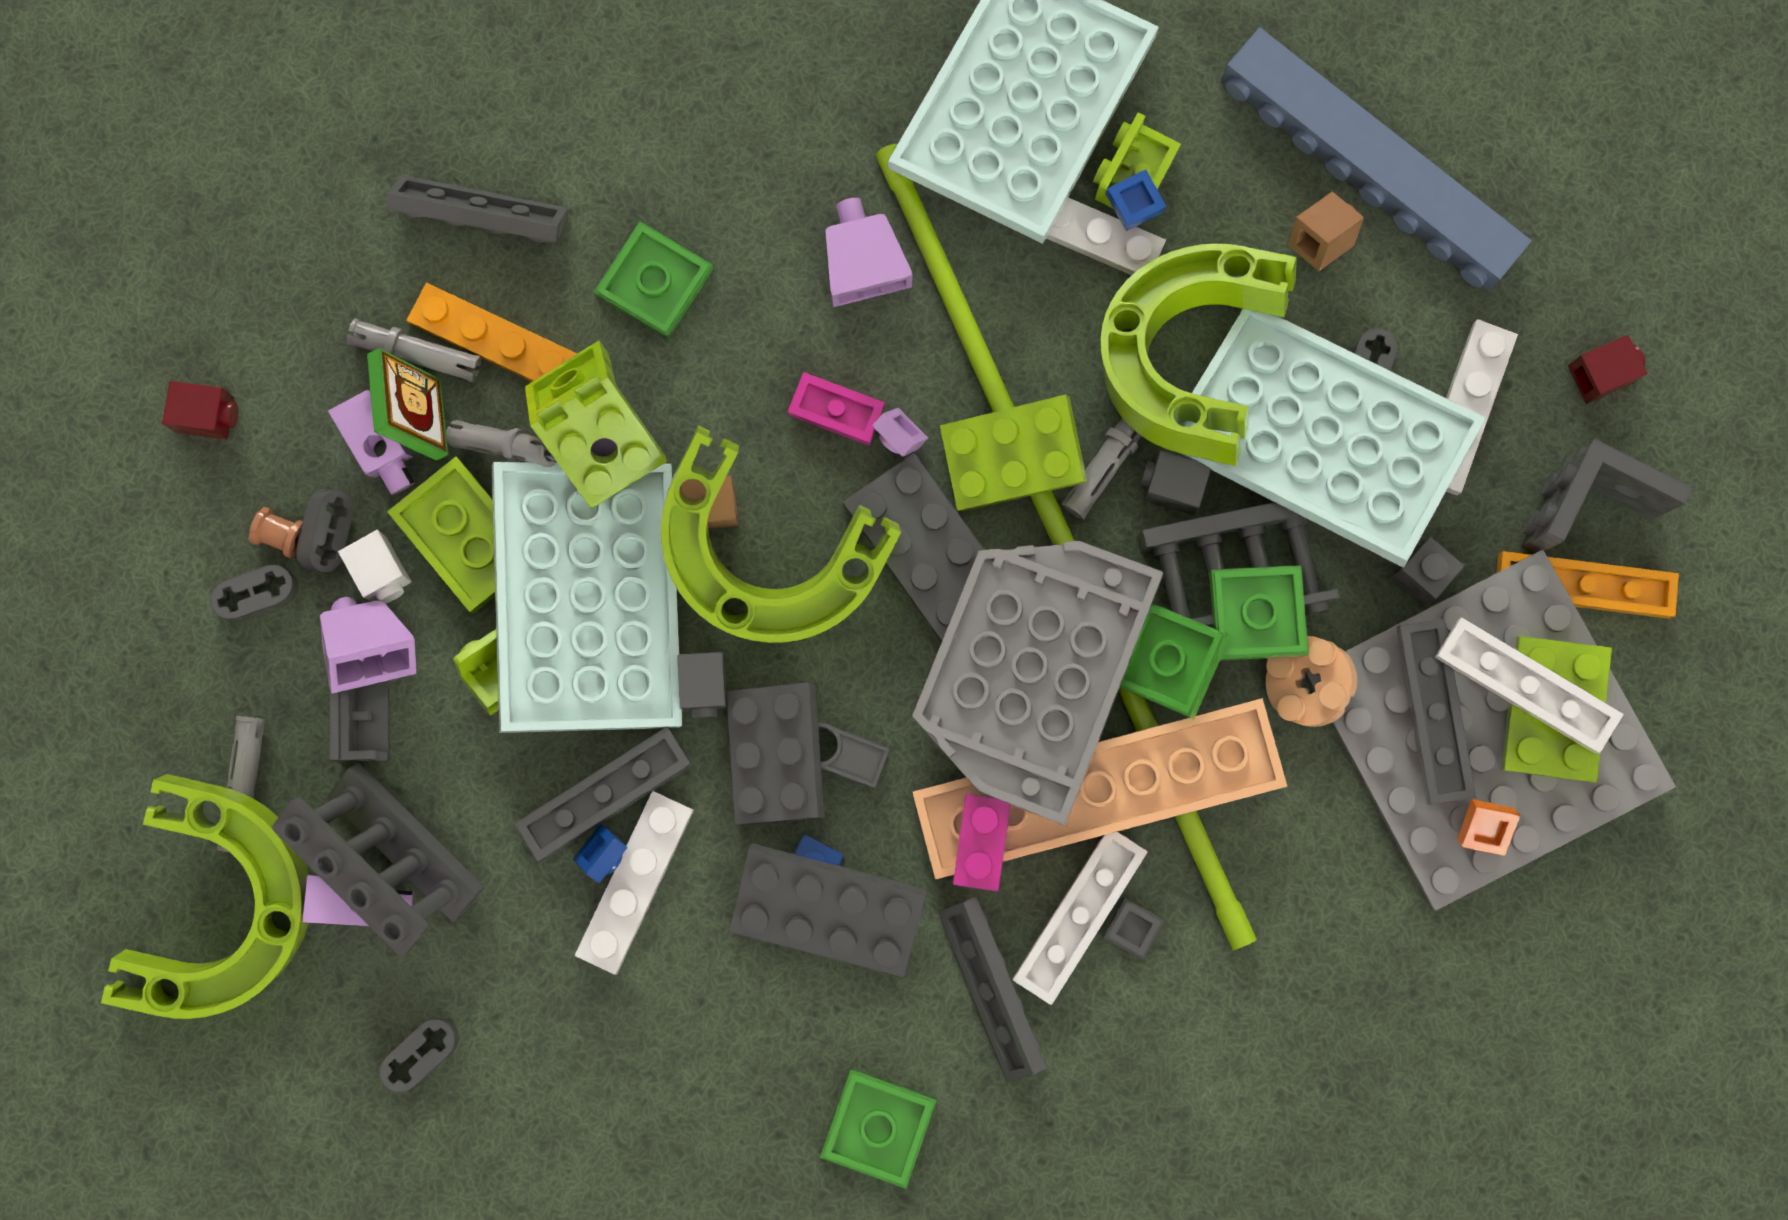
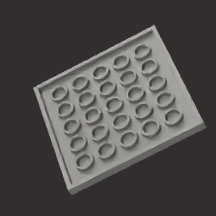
M1544 550L1515 563L1345 651L1352 659L1356 668L1357 689L1354 697L1351 696L1349 704L1344 708L1346 710L1344 714L1331 724L1433 911L1460 899L1676 787L1611 670L1609 671L1606 704L1624 715L1600 752L1597 783L1501 771L1509 702L1454 669L1476 798L1473 799L1513 807L1520 815L1506 855L1502 856L1464 848L1457 840L1471 799L1427 805L1397 626L1445 619L1447 634L1449 635L1457 620L1462 617L1514 649L1518 636L1596 645ZM1309 670L1305 673V676L1315 692V684L1321 682L1320 675L1312 674Z

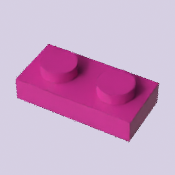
M803 372L788 409V416L870 446L876 431L872 425L882 415L885 402Z
M966 794L953 885L999 891L1010 816V804L995 798Z

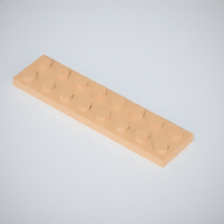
M1263 698L1195 716V719L1187 718L1098 742L1066 827L1011 805L1003 862L1288 787ZM967 777L912 792L935 879L955 874L966 794L989 797L980 793Z

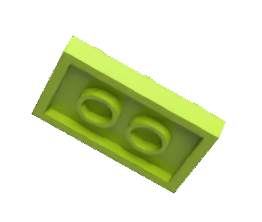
M1066 394L940 425L957 511H967L1087 483L1070 396Z
M456 456L387 512L467 610L474 614L495 597L493 499Z
M1518 636L1516 638L1515 649L1606 703L1612 653L1611 647ZM1509 702L1501 771L1597 783L1600 753L1594 754Z

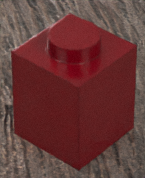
M1629 335L1582 354L1568 365L1586 404L1625 388L1648 374L1645 369L1644 354L1637 345L1632 343Z
M169 381L162 424L179 434L228 440L229 429L234 428L238 420V405L234 402L235 397L222 387Z

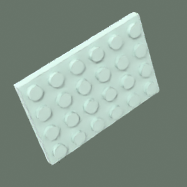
M980 0L888 161V169L1043 244L1155 40L1159 27L1103 0Z
M1243 309L1192 392L1201 396L1249 406L1248 431L1245 439L1240 438L1241 452L1237 465L1232 466L1185 454L1182 455L1203 463L1211 468V470L1404 568L1486 418L1279 316ZM1185 421L1180 423L1179 425L1183 427H1190L1195 425L1196 423L1192 421ZM1213 430V431H1216V432H1219V433H1223V434H1226V435H1229V436H1231V433H1232V432H1225V431Z
M493 462L492 495L499 733L657 729L665 727L680 728L682 726L677 655H679L677 588L668 572L661 544V519L667 492L672 481L671 464L659 466L591 509L558 463H555L552 467H545L531 462Z

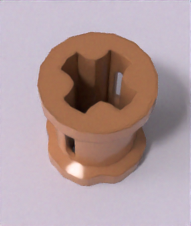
M263 507L257 512L252 521L248 540L257 546L264 543L282 550L285 557L294 559L297 557V544L303 521L291 522L274 515L272 509Z

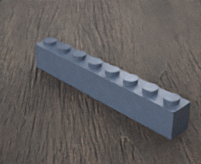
M1259 27L1227 64L1221 81L1225 83L1227 92L1233 98L1241 102L1246 100L1259 110L1258 114L1266 124L1273 128L1280 127L1291 135L1292 142L1300 151L1306 154H1315L1326 163L1327 171L1336 179L1341 181L1348 180L1359 189V194L1366 203L1373 207L1380 206L1391 214L1393 222L1400 230L1408 234L1415 233L1427 243V249L1433 256L1443 261L1449 260L1461 270V276L1470 285L1477 288L1483 287L1489 291L1531 243V239Z

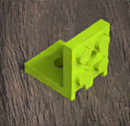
M599 340L525 386L531 428L591 509L667 462L665 454L617 387L609 354ZM598 439H611L616 443V448L610 455L597 456L591 451L593 443Z

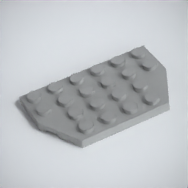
M1081 541L1064 542L1061 545L1041 547L1031 545L1020 546L1010 550L990 549L978 551L912 717L980 793L1066 827L1162 580L1163 572Z

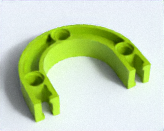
M1201 244L1164 254L1141 267L1127 279L1110 302L1102 324L1100 338L1105 385L1114 407L1125 422L1142 437L1165 449L1236 466L1241 452L1240 438L1245 439L1248 431L1249 406L1201 396L1176 388L1164 380L1153 368L1147 355L1149 346L1158 330L1168 320L1185 310L1198 306L1227 305L1284 317L1289 302L1288 291H1293L1296 282L1297 257L1232 244ZM1241 275L1242 277L1235 278V277H1231V276ZM1124 329H1134L1130 332H1122ZM1185 421H1192L1196 423L1195 425L1190 427H1183L1179 425L1180 423ZM1213 430H1219V431H1225V432H1232V433H1231V436H1229V435H1226V434H1223V433H1219V432H1216V431H1213Z
M698 425L669 486L661 519L663 556L668 572L679 593L701 617L727 633L752 641L767 643L797 641L820 634L840 623L863 602L874 586L901 534L899 524L886 517L883 518L880 525L885 527V533L874 550H869L863 545L856 544L864 524L873 527L876 518L872 517L870 509L859 505L835 553L817 575L804 583L782 589H767L748 584L730 573L720 562L711 545L708 532L710 509L738 454L739 445L723 438L720 446L724 448V457L716 470L709 472L704 467L693 463L700 444L710 446L713 438L709 437L710 431ZM688 479H696L704 484L706 493L697 499L688 498L682 492L681 485ZM854 558L863 560L867 564L863 574L853 577L843 571V565L848 560ZM731 598H738L744 601L748 608L740 615H731L725 611L723 604Z
M165 774L153 780L151 792L156 794L162 792L172 793L187 798L188 805L185 809V814L166 812L167 807L149 806L145 813L143 825L210 840L229 851L244 867L252 884L255 899L252 926L245 941L235 953L209 963H187L128 949L123 950L111 958L108 971L117 973L120 970L143 976L146 978L144 988L126 987V982L118 980L112 985L107 984L105 986L101 1003L173 1019L204 1018L229 1011L247 1002L260 993L290 963L301 945L308 926L307 922L302 921L307 875L310 874L307 864L273 831L272 826L277 821L278 816L252 797L229 788ZM205 801H211L219 807L221 818L218 823H213L205 817L203 813ZM274 911H281L289 917L291 922L289 931H282L273 924L272 914ZM163 979H168L177 985L179 990L178 998H172L164 993L162 989Z

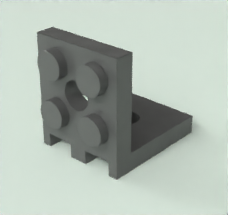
M1594 438L1591 440L1588 448L1581 446L1575 451L1573 457L1567 455L1558 473L1552 471L1547 477L1540 491V494L1545 496V499L1539 511L1534 509L1522 527L1521 532L1527 536L1521 548L1535 554L1541 550L1546 551L1565 541L1590 488L1652 520L1684 505L1692 488Z

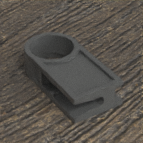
M818 722V728L827 729L832 732L837 742L836 753L828 761L821 762V769L875 789L890 748L837 729L827 723Z

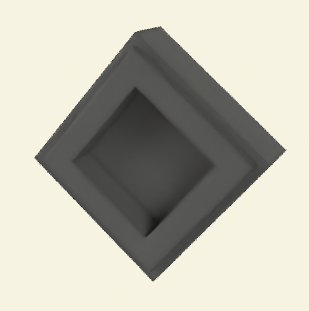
M1124 898L1102 938L1144 960L1165 920Z

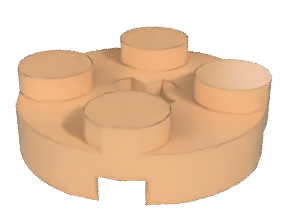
M1307 636L1309 651L1307 656L1268 658L1266 664V691L1273 708L1284 720L1303 726L1318 727L1330 724L1344 714L1346 711L1344 708L1349 704L1351 696L1354 697L1357 689V672L1352 659L1342 648L1337 647L1333 642ZM1309 670L1312 674L1320 675L1321 682L1315 684V692L1312 694L1309 693L1307 688H1302L1301 685L1302 679L1305 678V673Z

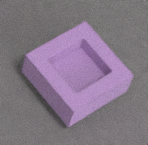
M899 408L883 413L872 425L881 434L879 438L883 445L896 454L899 453L902 457L917 451L928 439Z

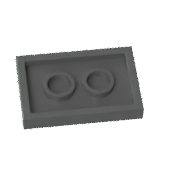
M805 682L726 691L735 825L825 818L816 684Z

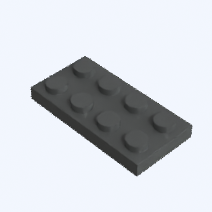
M912 453L843 501V505L852 518L859 505L871 510V515L876 518L873 527L864 524L862 532L874 549L885 533V527L880 525L883 518L886 517L899 524L901 534L885 564L942 642L978 551L984 550V548L917 455Z
M751 843L729 932L904 977L927 889Z

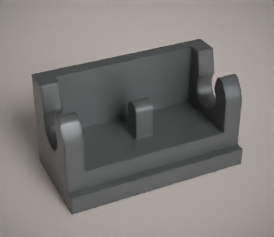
M389 680L333 694L330 691L331 761L339 763L390 761Z

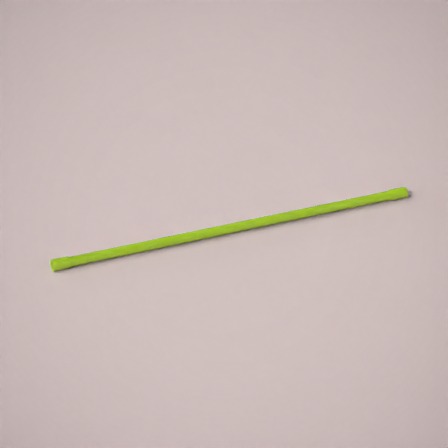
M898 144L885 146L875 154L889 188L895 193L993 412L1013 408L1014 405L914 186L913 180L888 169V161ZM1053 491L1031 495L1052 545H1061L1064 542L1075 541ZM1119 688L1118 692L1136 732L1157 727L1158 724L1146 698ZM1197 811L1175 816L1215 905L1217 918L1231 949L1236 950L1255 942L1257 938L1241 903L1233 893Z

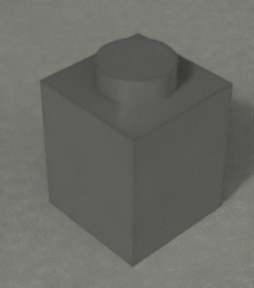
M1160 451L1154 462L1146 461L1139 483V486L1146 487L1143 500L1194 515L1200 507L1211 468L1201 462Z
M1430 536L1415 547L1405 567L1399 566L1390 578L1424 606L1437 599L1463 569L1464 565Z
M723 652L677 655L680 709L683 712H691V719L718 718V710H727L726 660Z

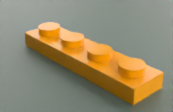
M427 282L406 320L410 325L473 355H479L482 359L531 382L577 354Z
M1506 551L1498 553L1496 573L1531 555ZM1548 557L1575 607L1666 619L1673 618L1676 615L1679 573Z

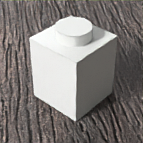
M379 530L338 551L362 597L370 602L378 600L383 601L385 604L389 603L404 593L402 587L412 582L390 541Z

